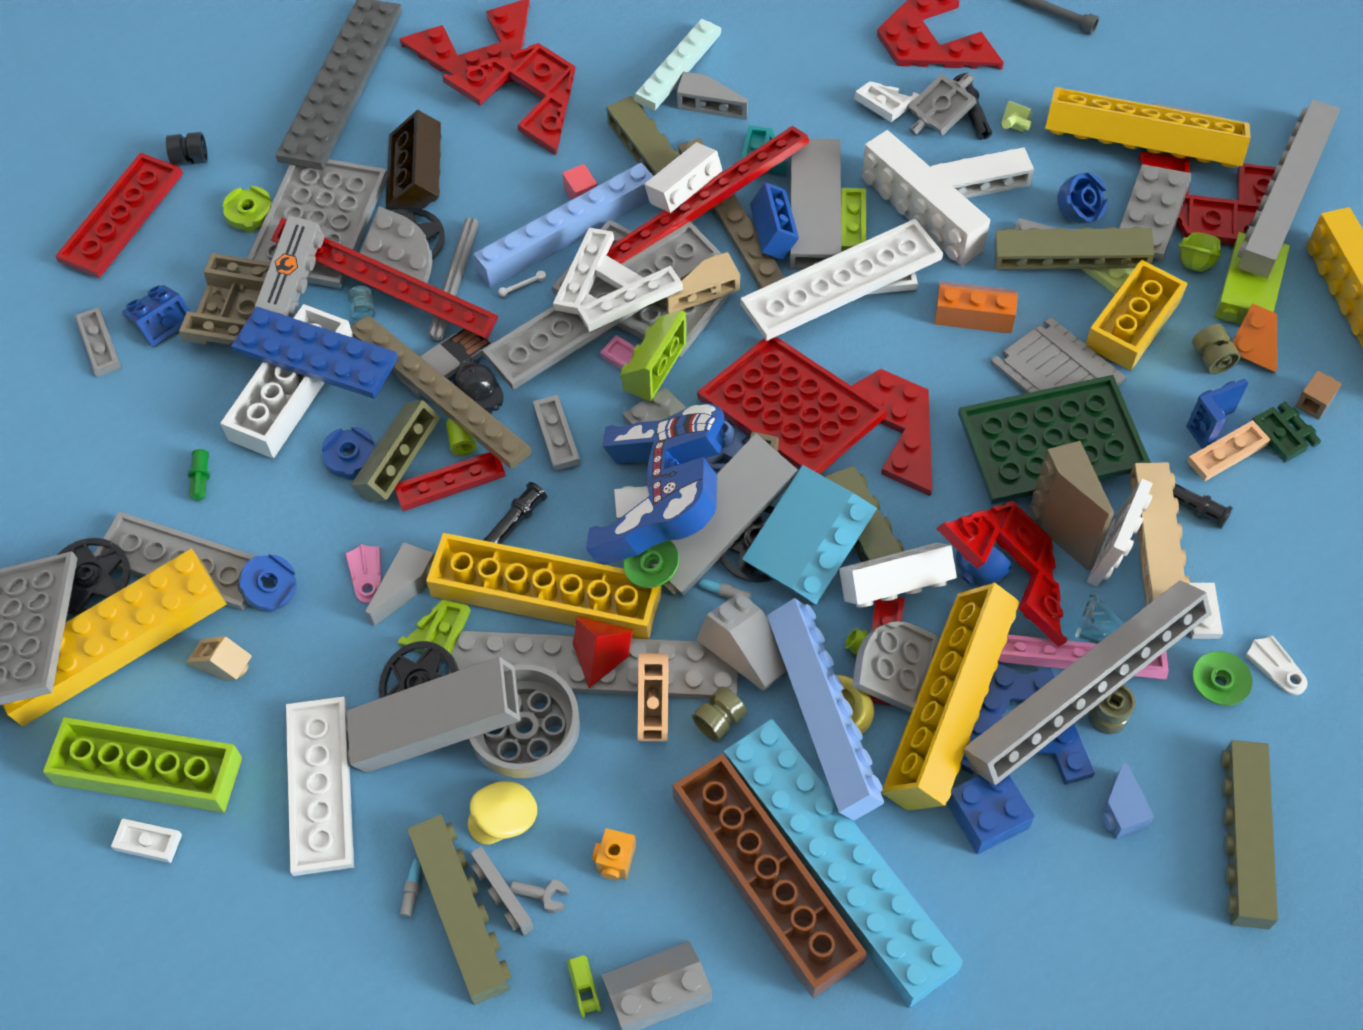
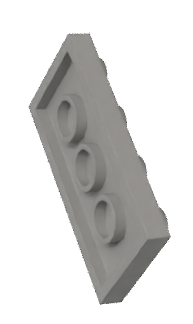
M1142 164L1120 228H1152L1153 258L1164 260L1192 173Z

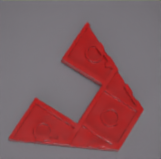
M520 0L486 11L487 19L499 41L498 43L457 55L444 26L440 25L399 38L400 44L403 48L406 46L417 53L420 59L427 60L429 65L440 72L445 71L449 75H454L465 71L468 66H477L481 62L495 57L501 59L510 56L512 51L522 49L526 35L525 29L528 23L527 17L530 0ZM509 77L503 84L514 80Z
M907 0L877 29L878 38L897 66L909 67L914 65L917 67H928V64H943L944 68L969 67L977 69L978 66H997L998 70L1003 69V60L982 31L940 45L923 22L924 19L959 8V0Z
M540 43L528 46L526 49L512 51L510 56L501 59L495 57L483 61L477 66H468L465 71L451 76L443 75V83L479 106L509 77L543 98L518 124V131L554 155L557 154L576 66Z
M1140 151L1138 157L1141 165L1189 173L1190 157L1177 158L1172 155ZM1244 163L1242 166H1238L1237 200L1189 195L1188 187L1176 222L1183 237L1187 238L1191 233H1204L1220 239V244L1234 245L1238 233H1246L1251 226L1263 196L1267 195L1265 192L1270 180H1273L1272 177L1276 167Z
M879 369L853 384L852 387L887 409V417L880 422L881 424L902 433L882 467L881 474L931 496L932 467L929 389Z
M1014 501L994 506L986 511L981 510L969 516H962L951 522L946 521L936 528L977 569L986 563L996 541L1001 548L1005 549L1015 559L1020 567L1031 574L1018 609L1058 647L1067 642V637L1062 634L1060 619L1064 615L1060 606L1059 583L1054 580L1052 572L1056 568L1052 538Z

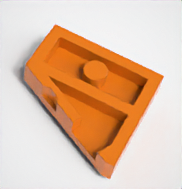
M1252 303L1233 340V344L1240 353L1241 358L1274 373L1277 370V314Z

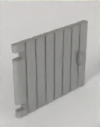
M1052 317L1044 321V324L1048 327L1047 329L1039 325L1002 352L1006 358L1004 361L998 356L990 361L995 368L1000 370L1001 373L1019 386L1025 393L1114 375L1119 386L1127 378L1101 356L1097 355L1091 348L1087 347L1081 340H1078L1071 332H1068L1066 328Z

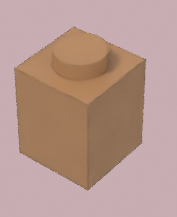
M1317 371L1303 390L1295 407L1319 420L1335 398L1342 383L1329 375Z

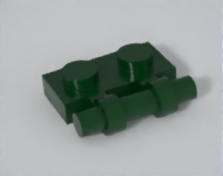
M1283 402L1277 407L1282 414L1272 407L1252 418L1271 439L1268 445L1284 463L1307 450L1309 445L1305 441L1313 448L1321 443L1320 438L1315 434L1316 430L1311 425H1307L1299 417V411L1295 407L1291 408L1287 402Z

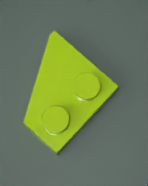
M442 600L432 609L429 615L424 616L416 623L418 628L407 638L402 636L398 640V644L402 648L413 642L429 641L444 647L452 655V650L471 610L468 605ZM427 648L416 649L414 651L424 653Z

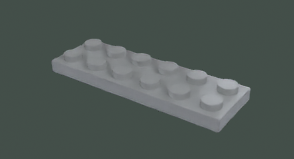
M120 511L103 538L115 543L124 551L130 563L131 574L144 577L192 548L205 565L227 603L226 606L243 611L247 605L242 594L238 591L239 575L246 563L253 557H256L255 555ZM98 546L93 555L96 557L111 549ZM122 563L116 569L123 571Z

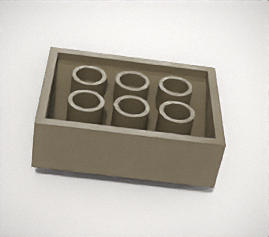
M1081 441L1047 450L1045 460L1042 462L1040 476L1037 478L1036 489L1033 491V499L1031 505H1029V514L1031 519L1036 521L1052 538V541L1088 570L1093 568L1114 511Z

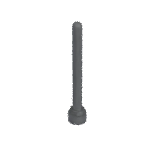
M1018 0L1079 24L1082 31L1089 34L1094 33L1099 23V16L1091 13L1089 15H1080L1044 0Z

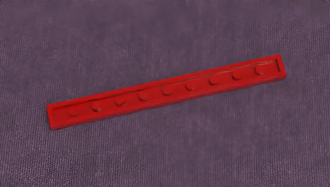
M792 125L715 176L671 213L665 210L611 245L606 256L622 264L689 221L692 222L799 151L809 144L808 135Z
M281 218L271 238V241L276 244L279 243L287 221L286 219ZM324 237L321 248H317L315 253L316 262L488 340L499 317L488 310Z

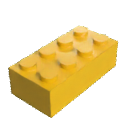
M1141 260L1090 328L1086 340L1087 347L1131 371L1180 304L1188 283Z

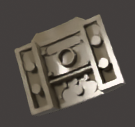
M211 253L204 269L207 287L197 311H187L179 329L182 341L205 345L210 342L232 345L255 309V304L271 262Z

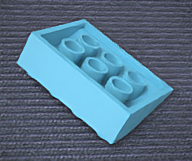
M802 465L742 560L810 604L816 605L877 508L853 492Z

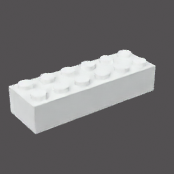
M888 130L865 144L862 178L867 185H871L879 192L880 196L884 200H888L901 215H904L910 221L916 219L936 245L961 267L984 252L990 218Z
M305 304L302 305L294 319L353 338L347 320ZM263 362L220 423L228 441L274 459L324 385V382Z

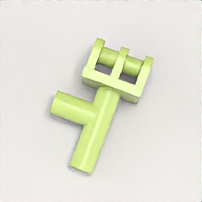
M1008 101L1001 121L1002 127L1004 129L1013 128L1020 132H1023L1024 129L1029 131L1032 125V121H1030L1032 116L1031 109Z

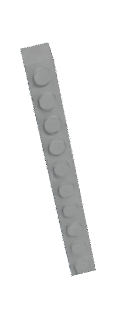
M1313 99L1309 108L1303 107L1292 136H1290L1280 158L1279 165L1275 169L1272 177L1273 180L1269 182L1265 192L1267 195L1263 196L1258 208L1259 210L1256 211L1251 225L1255 227L1250 226L1244 241L1248 243L1242 242L1237 257L1241 258L1238 266L1239 269L1268 279L1341 108Z
M1179 580L964 747L971 770L993 785H997L1212 615L1207 593Z

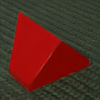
M579 616L576 618L573 646L589 688L629 657L633 629Z

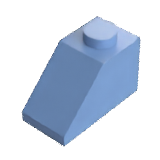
M1128 763L1123 764L1117 773L1102 811L1103 824L1108 831L1112 832L1115 839L1149 828L1155 818Z

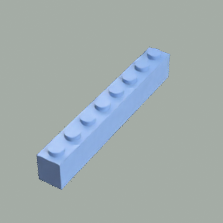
M639 163L473 253L477 273L491 289L585 237L589 228L599 229L608 220L614 221L647 203L649 198L644 184L653 175L642 163Z
M794 598L768 614L767 618L839 813L852 820H856L884 804L880 793L883 790L882 785L871 770L872 759L861 744L862 734L853 723L851 718L853 711L850 704L842 695V682L834 674L832 666H834L833 659L823 645L825 638L814 622L816 615L808 604L804 605Z

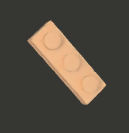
M1252 420L1189 456L1187 463L1205 482L1264 448L1271 439Z

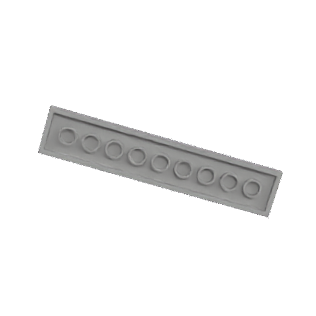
M689 221L626 260L622 265L643 278L671 266L682 281L705 259L714 255H720L721 252ZM597 278L589 294L598 299L618 289L601 278ZM554 306L484 348L482 350L483 356L514 390L639 310L589 332L579 315L556 311Z
M461 631L452 650V656L459 670L501 657L512 665L530 664L547 668L562 677L573 693L638 696V654L668 653V698L709 699L721 686L728 688L737 695L738 671L697 641L632 639L629 657L590 688L587 685L573 646L574 636Z

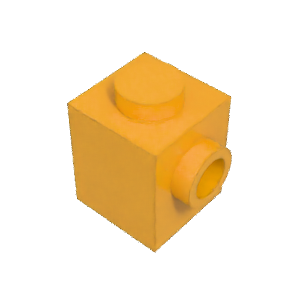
M605 828L602 842L596 843L592 855V861H596L597 872L601 873L602 877L614 881L619 878L627 880L636 849L635 835Z

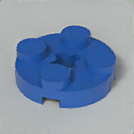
M351 427L352 430L344 431L342 428L330 433L322 444V458L325 467L332 474L345 477L348 480L356 478L375 449L371 435L358 427ZM352 448L354 449L352 455L345 456L343 452L345 449L349 451Z
M269 554V556L253 557L246 563L239 575L238 591L252 607L264 610L265 612H272L285 606L294 596L297 589L294 576L295 571L291 564L280 556ZM269 576L274 579L272 584L275 587H263L261 578L267 579Z

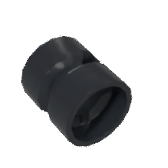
M202 131L187 133L186 137H183L182 134L166 136V150L170 164L183 166L187 165L188 161L192 164L207 163V146Z

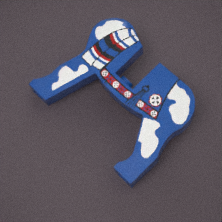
M707 403L696 404L663 420L638 422L623 427L614 425L605 427L602 447L615 463L649 461L647 468L649 496L613 524L605 527L593 526L589 528L586 550L598 564L606 565L637 556L661 542L689 537L701 530L711 520L717 505V474L705 458L718 455L725 446L723 439L726 435L721 429L724 423V413L719 406Z

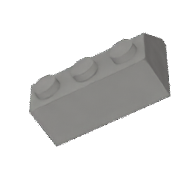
M690 941L601 975L621 1030H640L712 1001L710 984Z

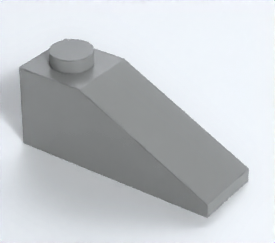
M683 72L677 90V109L747 120L748 99L707 75Z
M403 542L365 611L370 625L376 626L427 587L426 580L435 557L433 552Z

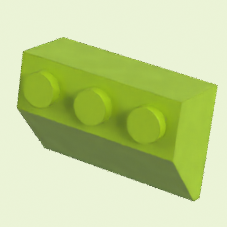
M680 310L660 316L656 319L653 326L650 325L647 328L641 345H636L633 351L631 361L622 367L620 378L622 379L623 391L652 401L686 345L685 311Z

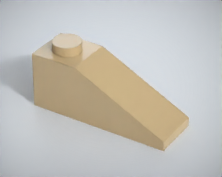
M728 252L705 259L682 280L683 290L666 297L668 314L740 290V273Z

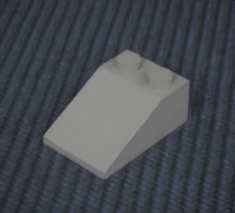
M738 593L706 615L696 640L764 691L788 673L769 620L762 609L752 603L750 599Z

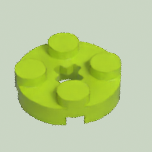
M250 186V189L242 190L240 187L231 191L225 197L223 213L229 225L236 229L244 230L247 233H253L257 231L258 227L263 225L272 202L268 192L260 187ZM245 206L248 208L252 206V208L249 210L243 209Z

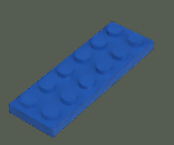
M257 306L231 345L234 353L373 399L376 398L398 360V355L395 351Z

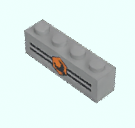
M291 215L288 216L255 308L257 306L291 318L292 316L295 317L298 313L300 294H304L306 291L307 275L309 271L313 270L316 262L315 253L317 248H321L324 241V234L317 222Z

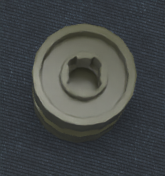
M1221 324L1210 325L1202 329L1192 339L1193 346L1198 354L1203 357L1202 361L1211 374L1225 372L1240 360V353L1233 342H1230V337Z
M1125 685L1120 686L1089 711L1090 723L1101 733L1116 734L1122 731L1135 708L1134 694Z
M723 686L709 697L710 704L703 703L692 714V719L699 730L714 742H719L730 731V724L736 725L747 715V709L736 694Z

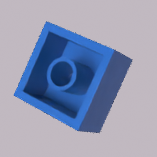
M979 775L951 789V796L946 802L976 854L1029 829L1035 817L1010 775L997 785H993Z

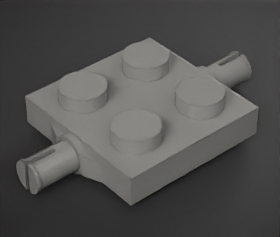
M967 72L959 81L950 80L943 74L937 77L908 105L909 111L919 119L909 128L911 133L916 136L927 126L943 136L977 103L975 97L965 89L975 80L973 75Z

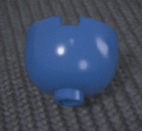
M1090 172L1080 173L1068 178L1061 185L1057 195V204L1061 214L1067 220L1078 224H1087L1100 219L1105 214L1108 206V199L1104 200L1103 191H1106L1105 185L1098 176Z
M995 546L992 547L986 563L978 569L970 561H967L958 550L956 552V562L962 571L959 576L970 585H973L975 582L982 586L992 583L997 584L1013 569L1010 566L1011 562Z

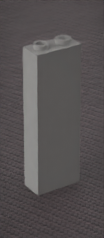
M809 139V144L791 155L790 207L799 239L790 250V270H803L841 253L840 139Z
M757 433L717 473V505L715 513L707 525L689 537L670 540L678 550L679 565L672 578L663 585L673 595L679 592L684 597L790 485L796 476L797 469ZM653 564L651 568L656 567L658 564Z
M496 657L347 710L346 730L349 740L348 759L350 765L369 773L519 722L520 713L514 666L501 657Z

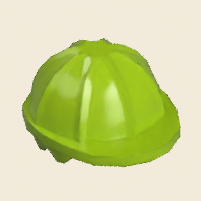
M1191 233L1187 238L1184 237L1181 243H1178L1179 258L1187 269L1199 272L1208 270L1214 266L1219 257H1222L1220 253V239L1209 234Z

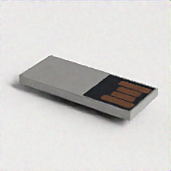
M462 328L420 357L448 379L459 371L460 362H465L468 357L475 360L483 355L482 350L491 345L492 342ZM396 374L397 378L400 381H402L418 398L422 396L418 391H416L412 386H410L406 381H404L400 376Z

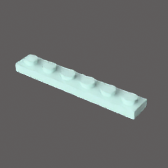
M701 19L635 93L634 101L655 111L678 85L683 72H689L717 40L722 28Z

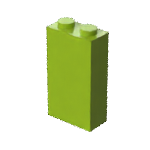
M1239 232L1232 248L1214 317L1242 324L1252 303L1274 312L1290 245H1282L1267 279L1238 268L1241 258L1237 257L1242 242L1248 243L1244 241L1246 234Z

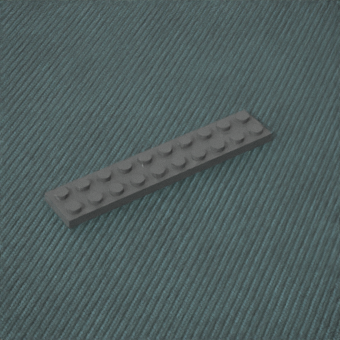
M356 0L276 153L277 162L319 170L324 169L402 13L401 4L377 0Z

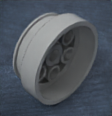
M513 665L515 668L520 721L502 727L503 730L499 734L492 735L487 732L469 738V741L477 758L490 770L512 778H534L556 768L573 750L580 731L579 710L572 689L558 674L537 665ZM538 703L547 704L542 709L533 708ZM525 726L532 728L530 732L525 734L518 732ZM551 726H561V729L557 732L548 731ZM543 749L547 751L541 757L533 756V753L537 750ZM508 751L517 752L512 758L503 757Z

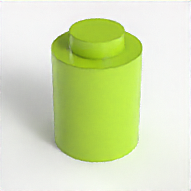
M449 418L446 421V429L451 453L456 456H466L475 452L477 449L476 440Z

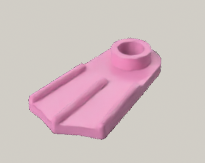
M361 544L345 555L356 596L360 602L369 604L381 584V550L379 546L373 547ZM366 588H373L371 592L364 593Z

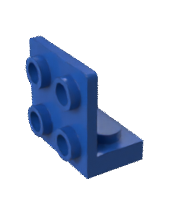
M165 285L151 288L147 292V296L140 300L135 299L126 305V309L122 311L124 317L137 325L148 344L152 347L178 331L187 311H190L181 295Z
M1246 379L1237 382L1230 381L1222 388L1203 392L1197 398V403L1191 412L1186 427L1202 449L1216 441L1227 418L1226 415L1235 412L1248 385Z

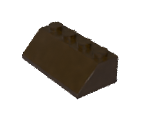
M418 109L389 134L386 209L388 210L403 208L424 209L430 203L435 202L440 195L441 122Z

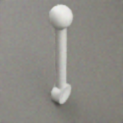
M538 271L536 276L508 288H500L498 294L500 297H506L509 292L537 280L543 282L546 280V273Z

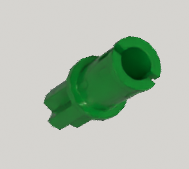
M204 449L192 451L191 470L188 471L190 479L189 497L195 501L205 499L207 480L210 478L208 471L209 452Z

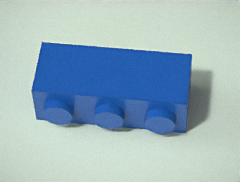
M765 182L751 201L750 207L762 253L769 257L783 260L797 242L799 236L786 190Z

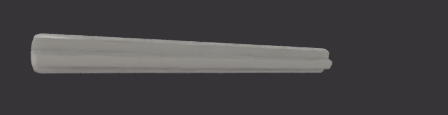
M468 217L464 221L442 289L454 296L457 295L479 226L478 220ZM434 316L428 332L429 339L441 341L448 322Z

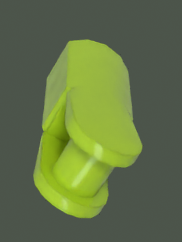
M582 955L569 959L566 964L582 1018L586 1017V1013L597 1010L600 1013V1001L587 956ZM592 991L593 998L581 1001L580 994Z

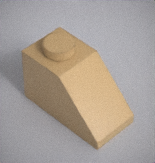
M226 636L205 638L200 640L186 663L224 681L237 680L246 673L249 667L247 663L252 655Z

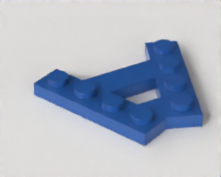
M998 663V667L993 673L989 684V692L984 698L979 711V719L971 733L970 743L1002 719L1011 700L1025 701L1055 678L1051 668L1023 675ZM1072 724L1037 752L1053 755L1064 785L1092 778L1095 774L1075 724ZM964 753L960 769L973 775L974 771L971 770L966 753Z

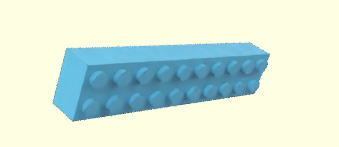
M773 719L724 750L725 757L859 943L909 1008L959 972L963 963L961 957L853 820L839 813L831 792Z

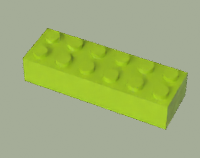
M63 717L43 773L57 786L225 813L241 765L242 756L234 744Z

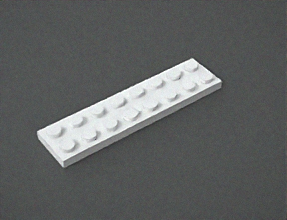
M913 219L741 298L740 305L767 341L942 260L943 252L919 222Z

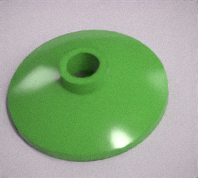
M670 540L656 544L637 556L624 559V571L627 578L634 585L641 588H654L666 583L675 574L679 565L678 550ZM653 564H658L656 567L651 568Z
M1214 651L1203 655L1196 662L1192 672V679L1196 690L1203 698L1216 705H1236L1242 702L1252 689L1253 679L1250 669L1239 657L1228 652ZM1215 680H1221L1224 686L1219 685Z

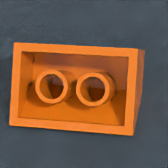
M939 281L934 324L1011 334L1016 317L1018 294L1013 289Z

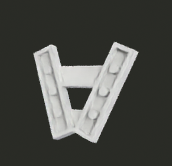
M589 228L553 302V306L556 311L579 315L589 332L683 290L682 281L671 266L643 278L606 256L614 240L612 231ZM596 277L601 278L618 289L598 299L589 294Z

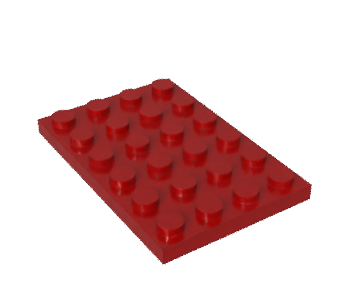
M778 337L767 341L763 338L697 391V397L701 402L719 406L724 413V418L751 436L752 432L778 437V453L795 468L800 470L802 465L818 474L826 470L887 417L886 408Z

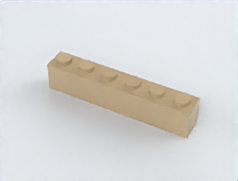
M1169 462L1135 463L1129 474L1131 493L1141 479L1153 483L1149 494L1152 495V500L1145 511L1142 510L1140 517L1143 518V521L1137 531L1146 606L1179 580L1190 584L1189 577L1184 574L1183 566L1186 564V553L1180 546L1182 526L1180 523H1177L1176 514H1178L1179 504L1178 499L1173 496L1175 476L1173 472L1170 473Z

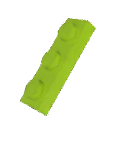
M841 188V252L866 241V188Z

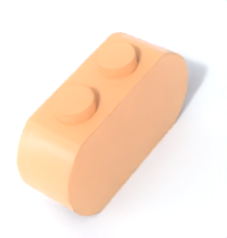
M639 653L637 741L667 742L668 653Z

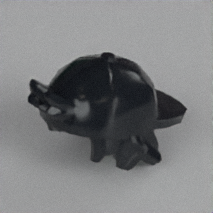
M468 357L465 362H460L454 385L488 413L492 414V411L499 410V406L503 405L504 396L491 369L484 364L476 363V360Z

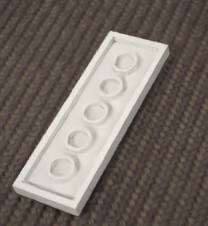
M343 696L286 704L290 872L293 876L354 868L350 766L348 759L349 744L346 730L347 701Z

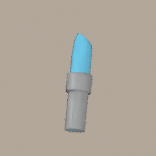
M703 579L698 584L701 588L727 599L734 597L738 593L750 600L752 598V593L734 588L733 585Z
M414 859L408 879L404 885V896L399 914L403 918H411L415 899L420 888L419 881L422 867L417 859Z

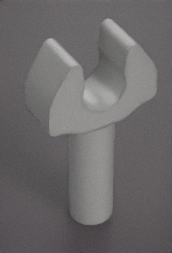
M553 879L544 888L518 881H513L511 885V891L514 894L541 900L545 911L548 913H558L565 910L563 903L551 900L552 895L555 893L569 895L568 888L559 880Z

